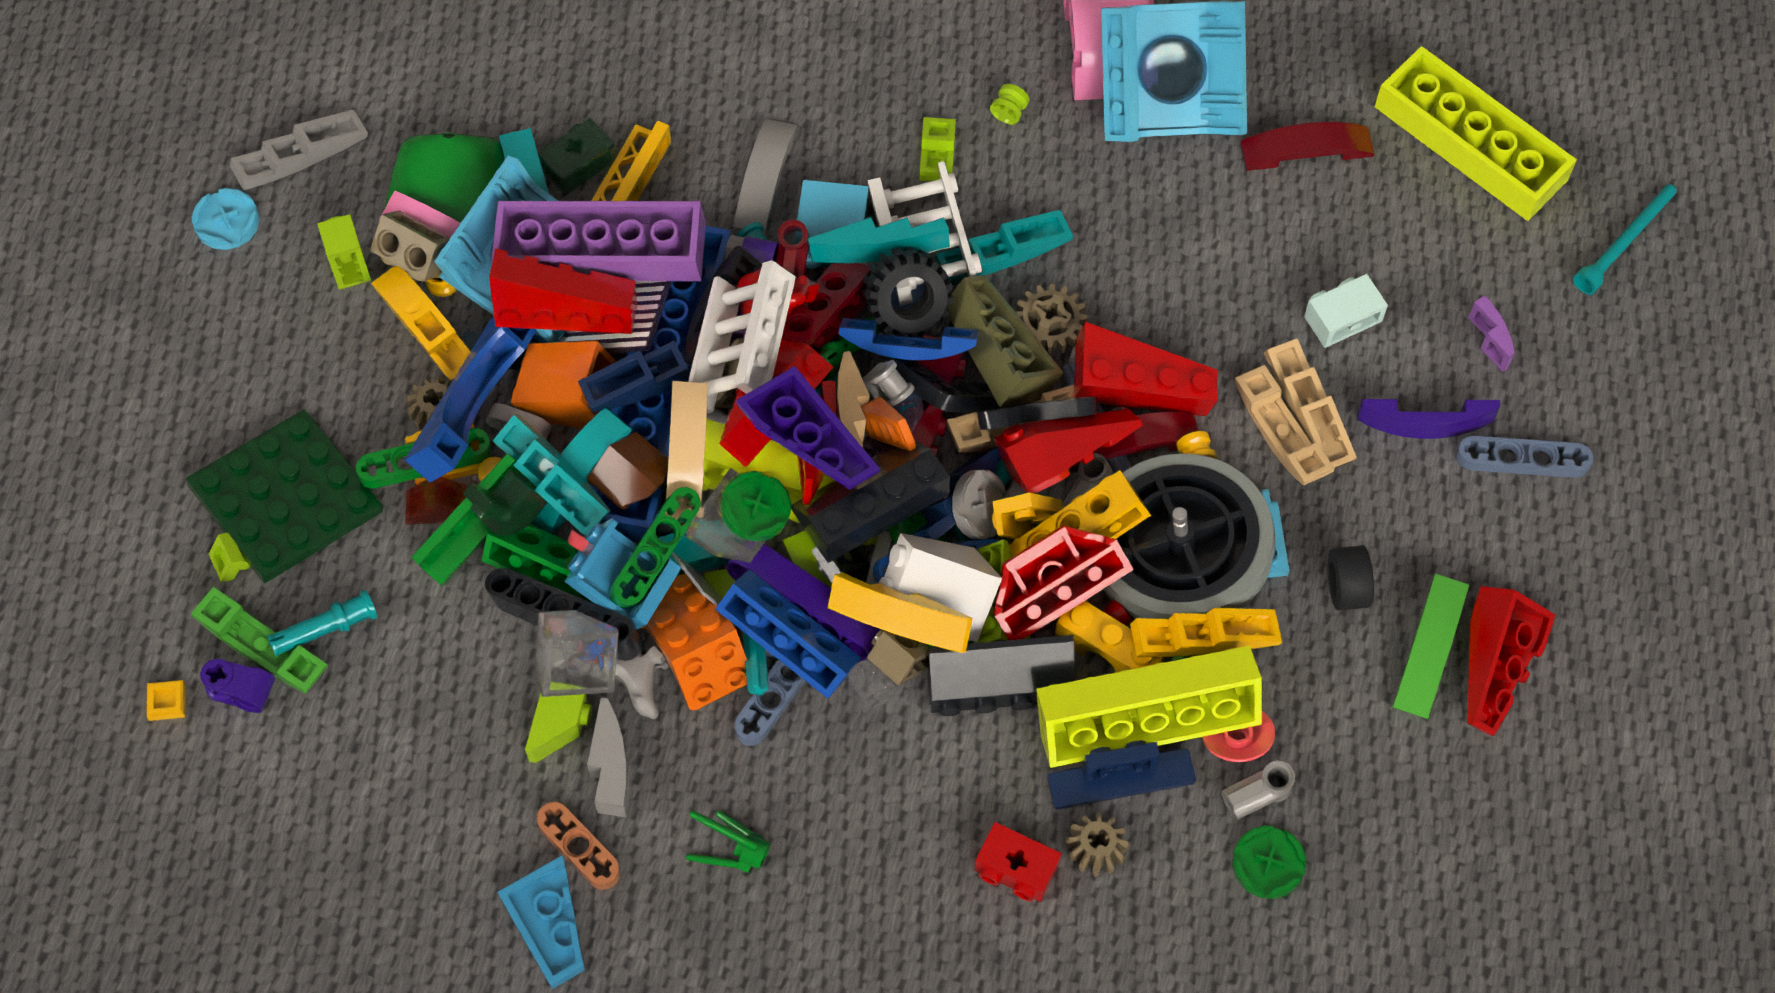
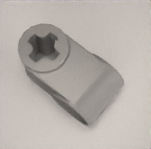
M894 360L879 362L862 378L870 395L869 402L881 397L891 406H895L913 392L915 387L912 383H907L896 370L897 364Z

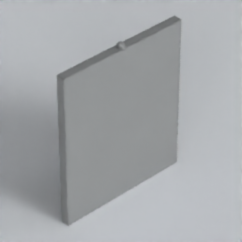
M673 552L671 555L700 593L718 606L722 598L705 576Z

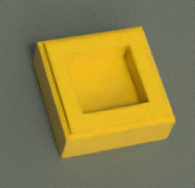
M183 680L147 683V718L149 721L185 717L186 684Z

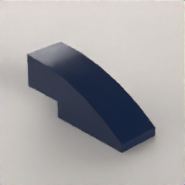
M672 341L644 356L639 350L579 380L578 383L591 410L595 412L601 411L605 407L612 409L632 404L672 389V381L688 382L690 370L675 341Z

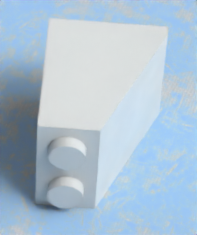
M900 533L897 544L890 551V562L885 576L880 579L879 583L906 595L920 594L972 617L968 640L977 642L1002 577L973 547Z

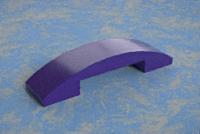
M1362 399L1357 419L1372 428L1402 437L1420 439L1447 438L1473 432L1493 422L1500 408V400H1465L1460 412L1398 411L1397 399Z

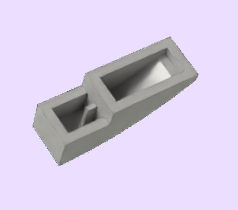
M601 698L587 762L590 777L599 778L594 802L597 813L626 817L629 799V770L626 750L613 708L608 698Z

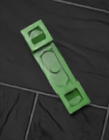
M212 587L191 613V616L233 650L269 672L278 680L304 694L310 690L328 667L327 663L300 645L276 657L267 639V635L276 632L243 611L240 604L215 587Z

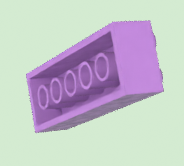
M498 201L491 262H493L496 248L508 251L507 256L524 260V256L527 255L539 258L538 263L557 268H559L560 263L573 266L572 269L583 274H589L592 270L635 281H701L706 219L701 201Z

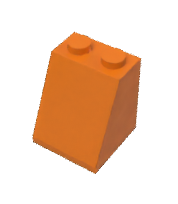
M598 341L530 343L521 362L520 373L512 392L511 404L516 409L539 416L548 423L583 429L600 411L593 412L578 381L617 361Z

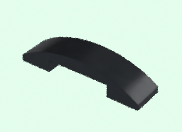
M736 246L719 266L695 309L688 329L684 352L685 361L691 366L714 277L719 276L737 288L739 280L744 275L753 273L762 267V264L741 246Z

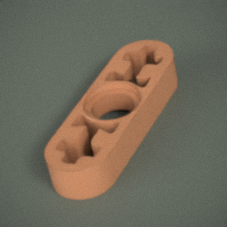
M550 802L540 808L537 814V823L541 833L593 887L600 890L613 887L620 878V868L616 858L563 804ZM552 814L557 817L561 814V823L567 830L564 835L554 824L547 827L549 823L548 815ZM576 837H583L589 842L586 852L580 855L572 854L568 850L570 841ZM593 856H595L596 861L602 867L611 865L609 867V877L606 878L603 875L595 877L597 875L596 868L589 861Z

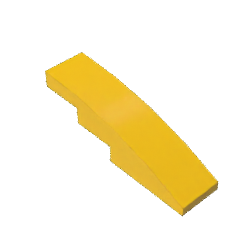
M845 573L835 574L828 603L829 609L899 636L959 653L966 652L972 617L917 593L906 595L881 583L870 585Z
M1212 608L1206 614L1174 613L1169 619L1136 618L1130 624L1137 657L1205 655L1249 645L1251 649L1276 646L1282 643L1275 609Z

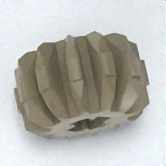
M439 375L436 381L432 383L425 377L424 386L422 387L413 384V395L407 396L406 402L409 407L407 411L409 419L415 421L416 428L423 430L437 407H433V405L439 404L453 380L445 383L444 379Z
M1100 812L1096 813L1093 822L1088 816H1082L1080 820L1081 825L1072 824L1070 827L1072 836L1066 839V847L1073 849L1069 853V860H1081L1078 868L1080 872H1084L1088 865L1092 866V874L1095 877L1099 876L1101 867L1107 873H1113L1114 863L1122 865L1125 861L1123 852L1128 851L1129 842L1122 839L1126 835L1125 827L1114 829L1116 824L1115 817L1109 818L1106 823L1102 821L1103 816ZM1098 840L1104 842L1097 849L1091 846V843H1096Z

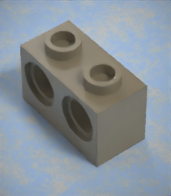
M399 210L381 215L370 251L380 256L381 261L385 264L399 266L408 271V275L418 281H427L428 279L439 277L442 271L434 261L451 237ZM423 251H424L425 254H426V260H425V258H424V256H423Z
M882 629L873 638L871 643L874 647L867 656V659L898 686L927 671V644Z

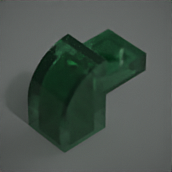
M511 470L508 471L493 492L471 483L463 493L473 504L471 510L496 535L500 536L511 535L527 527L547 504V501L535 491L537 487L528 478Z

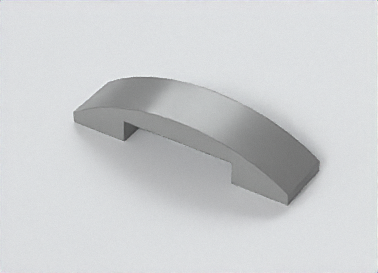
M765 119L748 162L737 204L733 230L740 231L750 223L760 222L764 229L763 233L766 235L773 211V200L787 154H790L797 125Z

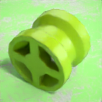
M1004 84L998 91L999 98L995 99L990 105V111L996 119L1009 125H1014L1019 122L1021 110L1028 106L1030 98L1020 87L1013 84Z

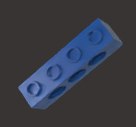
M750 569L733 583L715 609L826 698H829L838 689L861 659L859 655Z

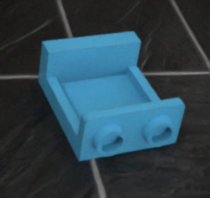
M611 518L602 524L598 522L591 528L585 538L589 543L583 552L579 551L570 561L567 568L571 572L564 582L596 605L627 617L637 630L648 624L681 567L671 559L666 561L644 597L635 606L621 608L616 605L610 597L611 584L637 545L615 529L618 522ZM642 552L637 557V564L642 570L651 571L655 567V560L647 552ZM634 575L625 586L619 585L623 589L621 594L623 598L627 599L630 595L635 597V594L632 593V588L640 578Z

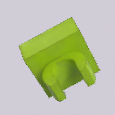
M222 533L217 536L209 556L220 582L232 581L239 570H246L251 566L244 559L239 547L229 533Z

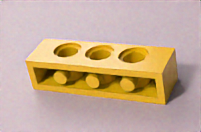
M1119 470L1113 475L1102 479L1097 486L1085 494L1074 498L1069 505L1054 515L1046 517L1041 524L1026 534L1020 535V538L1014 539L1009 548L1013 557L1063 525L1073 528L1078 527L1080 530L1117 539L1151 516L1133 486Z

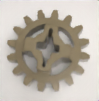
M1050 284L1047 291H1044L1038 285L1035 295L1026 291L1024 301L1019 300L1017 302V312H1015L1039 343L1046 348L1049 355L1052 354L1053 348H1058L1061 354L1065 353L1066 344L1074 348L1076 337L1084 323L1088 320V316L1084 315L1085 303L1078 304L1079 295L1075 293L1068 296V287L1066 286L1060 292L1055 291L1054 284Z

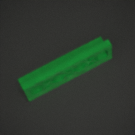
M508 453L411 557L440 586H443L486 540L487 533L502 518L510 514L535 487L527 477L513 466L516 460Z

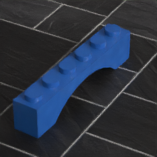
M494 317L489 320L404 459L427 481L432 482L454 470L469 445V431L481 405L503 374L525 351L536 329L495 327Z

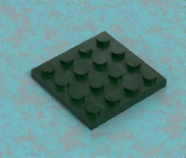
M305 409L186 477L187 486L222 531L229 533L239 547L244 559L264 584L383 512V507L369 488L361 484L357 473Z

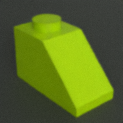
M543 683L525 748L529 762L537 763L580 737L582 726L589 725L592 715V705L588 703L584 690Z

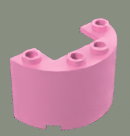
M1063 0L1065 21L1070 23L1073 50L1071 77L1074 100L1104 99L1101 8L1154 4V0ZM1153 46L1146 53L1141 68L1144 84L1150 92L1152 91V84H1158V67L1153 65Z

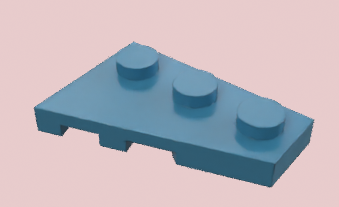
M562 855L497 892L551 989L585 971L566 866Z

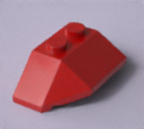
M1063 525L1002 564L1000 575L1002 580L998 587L993 616L1008 640L1024 639L1134 569L1115 538Z

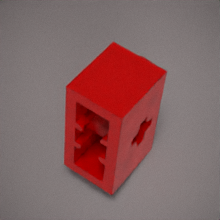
M994 822L976 858L974 871L979 873L978 876L983 881L991 885L998 886L1001 883L1012 888V893L1022 900L1031 902L1035 899L1041 902L1059 867L1062 853ZM1016 860L1022 862V866H1019L1017 870L1010 868V865H1014Z

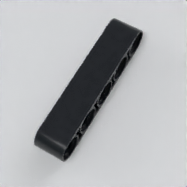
M508 568L493 570L485 580L487 592L497 607L503 612L573 641H576L582 633H585V635L593 634L597 637L605 635L608 637L609 644L613 648L611 649L610 646L607 648L611 657L619 660H632L640 654L643 648V641L633 623L621 614ZM596 624L593 628L588 629L591 625ZM588 635L587 639H586V636H585V637L581 640L582 643H583V642H585V639H586V643H585L586 645H585V646H587V647H588V642H589V639H590L591 635ZM628 635L625 639L618 641L621 637ZM594 636L591 638L590 643L596 639Z

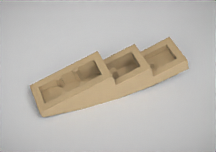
M1298 338L1267 349L1264 355L1274 378L1281 388V393L1295 420L1312 444L1316 442L1319 444L1334 468L1356 460L1357 456L1332 396H1326L1315 367L1310 368Z
M848 351L843 353L838 373L836 416L857 442L863 446L866 418L861 406L869 402L870 395L853 356Z

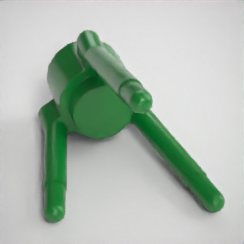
M694 810L690 811L689 815L691 818L738 842L734 855L738 856L739 860L688 853L686 855L688 861L737 868L746 873H749L751 866L760 870L770 849L771 842L764 840L765 837L752 832L720 810L716 812V816L739 833Z

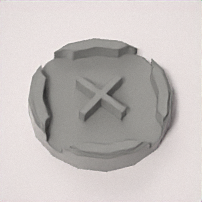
M970 470L963 474L955 485L952 496V512L956 525L970 539H987L997 535V531L992 523L993 501L1003 499L1002 494L1006 493L999 477L990 470Z

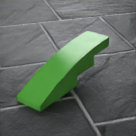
M1435 573L1392 708L1428 719L1461 616L1469 584Z

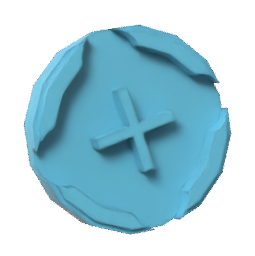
M231 188L219 189L218 193L205 195L196 204L192 214L194 231L201 242L211 248L222 250L237 248L248 242L256 233L260 222L258 208L253 199L241 190Z

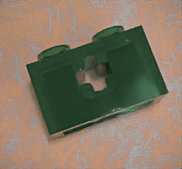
M589 118L581 124L574 125L567 134L557 141H552L545 145L542 151L538 153L544 174L566 196L612 164L616 159L614 142Z

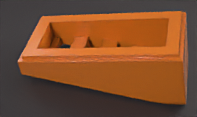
M878 397L861 406L866 418L865 430L869 437L908 451L916 448L915 440L906 419L883 398Z

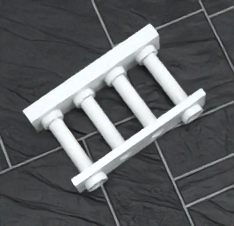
M944 161L938 163L939 180L895 191H890V188L884 190L880 177L867 180L878 227L907 217L912 228L943 217L945 220L952 219L955 233L949 234L950 247L939 250L959 246L963 260L940 266L949 277L967 273L968 277H972L982 273L978 254H971L954 193L958 192L954 173H947ZM944 192L947 202L945 207L898 218L897 215H890L889 209L894 208V204ZM905 278L895 286L900 306L913 303L911 290L917 289L916 285L924 284L922 278Z
M773 260L762 263L758 283L737 289L719 276L713 279L688 382L708 383L707 413L714 411L719 392L738 388L747 394L770 381L773 377L796 278ZM754 299L751 313L737 316L739 303ZM747 328L744 342L729 347L732 332ZM739 359L736 374L722 377L725 362Z

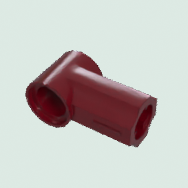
M793 219L784 222L779 227V246L776 263L796 277L795 279H797L799 276L805 275L809 250L807 238H810L811 235L801 221ZM794 231L802 232L803 238L798 244L791 245L787 243V237L790 233Z

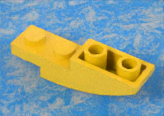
M399 266L392 267L374 280L371 285L409 333L415 337L449 381L453 380L469 355L470 350L459 338L447 319L408 273Z

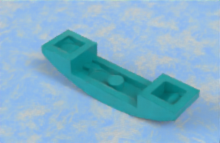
M605 407L575 436L561 455L588 482L587 477L609 445L628 436L632 428L609 408ZM535 492L524 518L533 526L555 535L566 521V518Z

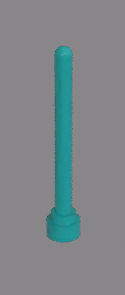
M1673 184L1666 185L1593 265L1583 266L1573 276V284L1576 288L1586 295H1593L1602 286L1603 273L1676 194L1677 189Z

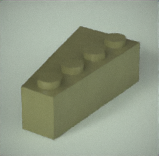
M985 275L964 277L951 294L953 296V304H947L946 306L950 310L948 316L955 328L979 330L977 345L968 351L999 407L1041 400L1042 393L1049 392L1064 372Z

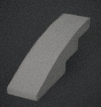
M354 109L295 124L292 134L262 141L261 150L231 158L230 168L244 191L284 178L337 154L365 139L368 132Z

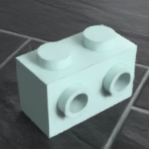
M1365 274L1356 279L1350 277L1340 283L1337 288L1328 292L1322 290L1314 294L1308 301L1304 318L1323 347L1326 348L1381 323L1388 305L1369 276Z

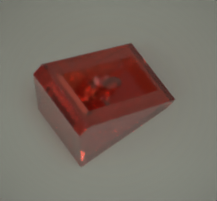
M442 476L432 482L427 480L406 491V525L443 523L475 488Z

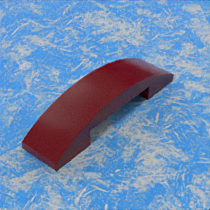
M1313 122L1285 126L1253 135L1240 142L1246 171L1277 168L1279 162L1285 160L1341 154L1342 160L1374 157V149L1368 127L1346 122Z
M1156 412L1136 415L1141 419L1143 426L1115 445L1100 447L1094 453L1101 454L1106 459L1162 447H1168L1169 452L1178 451L1176 446L1178 440L1189 433L1199 430L1193 413ZM1080 461L1070 467L1071 473L1078 472Z

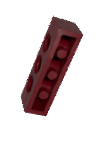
M832 263L829 267L825 268L821 277L815 282L819 284L815 300L804 302L802 305L794 307L793 312L786 317L781 340L806 343L818 354L822 346L828 342L835 341L839 336V327L842 319H854L865 306L866 299L863 297L862 289L867 287L863 282L865 275L870 276L872 273L869 266L860 263Z

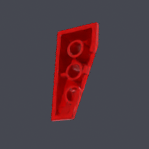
M781 340L772 379L795 366L815 389L831 371L833 366L810 345ZM737 388L735 392L737 396L733 408L728 414L719 444L744 467H747L771 438L757 430L738 407L736 400L746 395V393Z
M1124 409L1086 416L1029 422L1022 425L1017 424L1006 428L1003 434L994 437L1007 473L1026 493L1035 494L1067 478L1070 475L1068 469L1079 461L1083 464L1089 463L1094 459L1093 453L1098 448L1115 445L1143 426L1141 419L1132 411Z
M1481 586L1470 619L1467 724L1490 736L1496 734L1514 703L1512 691L1518 681L1525 683L1530 673L1526 667L1533 655L1540 657L1546 648L1555 618L1554 613L1514 589Z

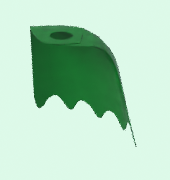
M455 133L421 134L408 137L402 143L396 158L385 207L394 191H397L461 223L504 162V155L499 141L493 137Z

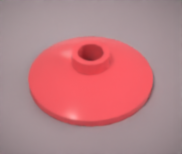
M1262 711V725L1203 736L1202 738L1207 749L1215 756L1231 762H1247L1255 760L1269 751L1274 743L1275 727L1270 717Z

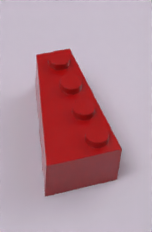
M495 248L489 275L495 327L633 333L637 309L635 280L592 270L589 274H583L572 269L573 266L560 263L559 268L538 263L539 258L525 255L524 260L507 256L508 251Z
M1088 322L1084 323L1076 337L1073 398L1096 396V403L1165 412H1188L1197 416H1207L1217 402V369Z

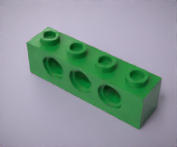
M509 514L502 518L487 533L482 562L495 568L511 569L593 603L564 582L571 572L567 567L572 558L579 552L568 541Z

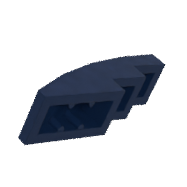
M997 446L978 453L949 473V495L921 510L927 523L910 535L937 540L956 524L952 512V496L956 483L963 474L970 470H990L994 473L1001 458Z

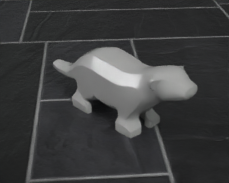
M628 635L621 637L618 641L625 639ZM654 645L648 649L646 654L642 655L640 652L637 657L628 661L619 660L606 654L604 670L624 684L634 710L644 717L651 719L658 717L659 711L654 700L653 690L656 670L659 668L664 670L669 668L664 655Z

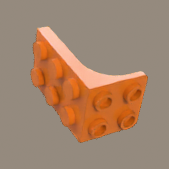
M685 573L675 577L645 627L671 667L687 706L690 710L695 711L747 685L745 663L747 658L737 630L731 621L715 610L717 606L700 593Z

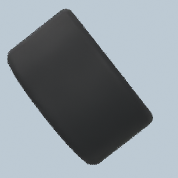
M1364 545L1330 549L1327 570L1330 595L1335 609L1349 610L1371 607L1374 601V577L1371 558L1367 548Z

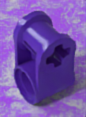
M223 659L208 661L200 672L201 681L205 686L206 693L212 700L236 706L252 713H261L275 682V677L263 669L247 667Z

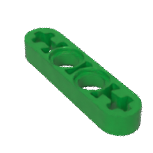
M478 428L470 429L468 436L469 445L454 469L478 464L490 457L492 446L490 438L485 431ZM478 441L479 450L473 451L471 442ZM415 442L363 455L356 464V472L361 484L372 489L423 477L413 467L410 469L398 467L399 460L407 456ZM387 461H390L393 472L388 471ZM376 466L377 474L374 476L369 474V467Z
M688 487L678 488L667 498L612 582L610 597L619 607H633L644 597L699 512L701 500L693 489ZM683 497H686L689 500L687 506L690 509L684 510L676 520L674 517H671L679 507V502L675 499L681 500ZM657 525H669L674 532L673 540L670 542L659 540L656 535ZM647 552L654 557L655 567L653 570L644 571L638 566L637 557L640 553ZM635 575L640 578L632 588V593L635 594V597L630 595L625 599L621 596L623 589L619 585L625 586Z

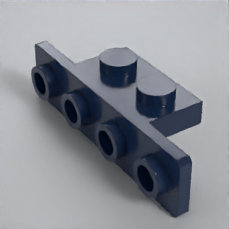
M1139 740L1125 745V748L1111 750L1110 747L1096 748L1085 755L1083 767L1049 773L1047 780L1054 808L1062 809L1193 785L1196 782V776L1188 749L1159 753L1157 742L1146 744V741Z

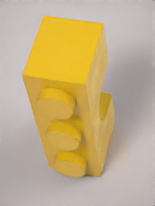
M1086 601L1061 615L1056 623L1055 636L1073 635L1074 651L1082 656H1085L1088 651L1099 654L1113 666L1114 673L1164 663L1165 657H1137L1131 629Z

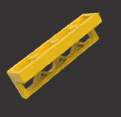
M657 121L653 129L650 130L636 124L591 201H606L605 194L607 191L618 188L611 201H638L671 144L669 125ZM638 137L646 138L640 152L637 153L634 144ZM633 162L625 178H622L619 171L622 165Z

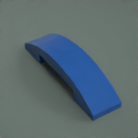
M843 318L839 327V335L856 346L882 356L904 360H932L953 356L975 347L979 336L978 329L945 327L942 340L876 334L877 321Z

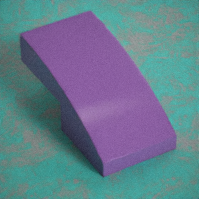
M1484 295L1474 302L1468 318L1485 335L1481 346L1482 351L1504 372L1508 369L1515 354L1513 342L1501 315Z

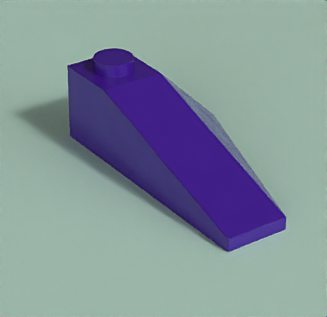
M795 366L736 400L738 407L757 430L848 489L854 488L877 474L880 470Z

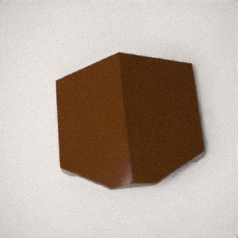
M634 432L609 445L587 477V481L618 508L623 510L628 508L630 504L650 497L664 484L668 471V458L640 434Z

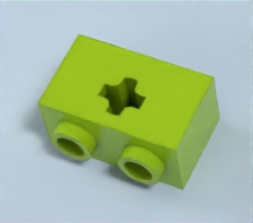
M351 215L334 216L324 222L317 223L338 289L371 281Z

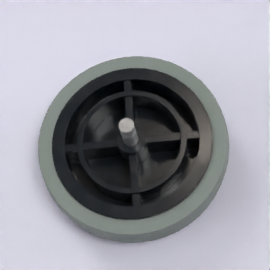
M1197 454L1162 455L1140 462L1123 472V475L1133 486L1151 516L1116 539L1134 570L1103 589L1111 601H1117L1128 615L1135 619H1169L1174 613L1206 614L1212 608L1243 609L1248 605L1264 585L1270 572L1275 552V530L1268 504L1257 486L1231 465Z

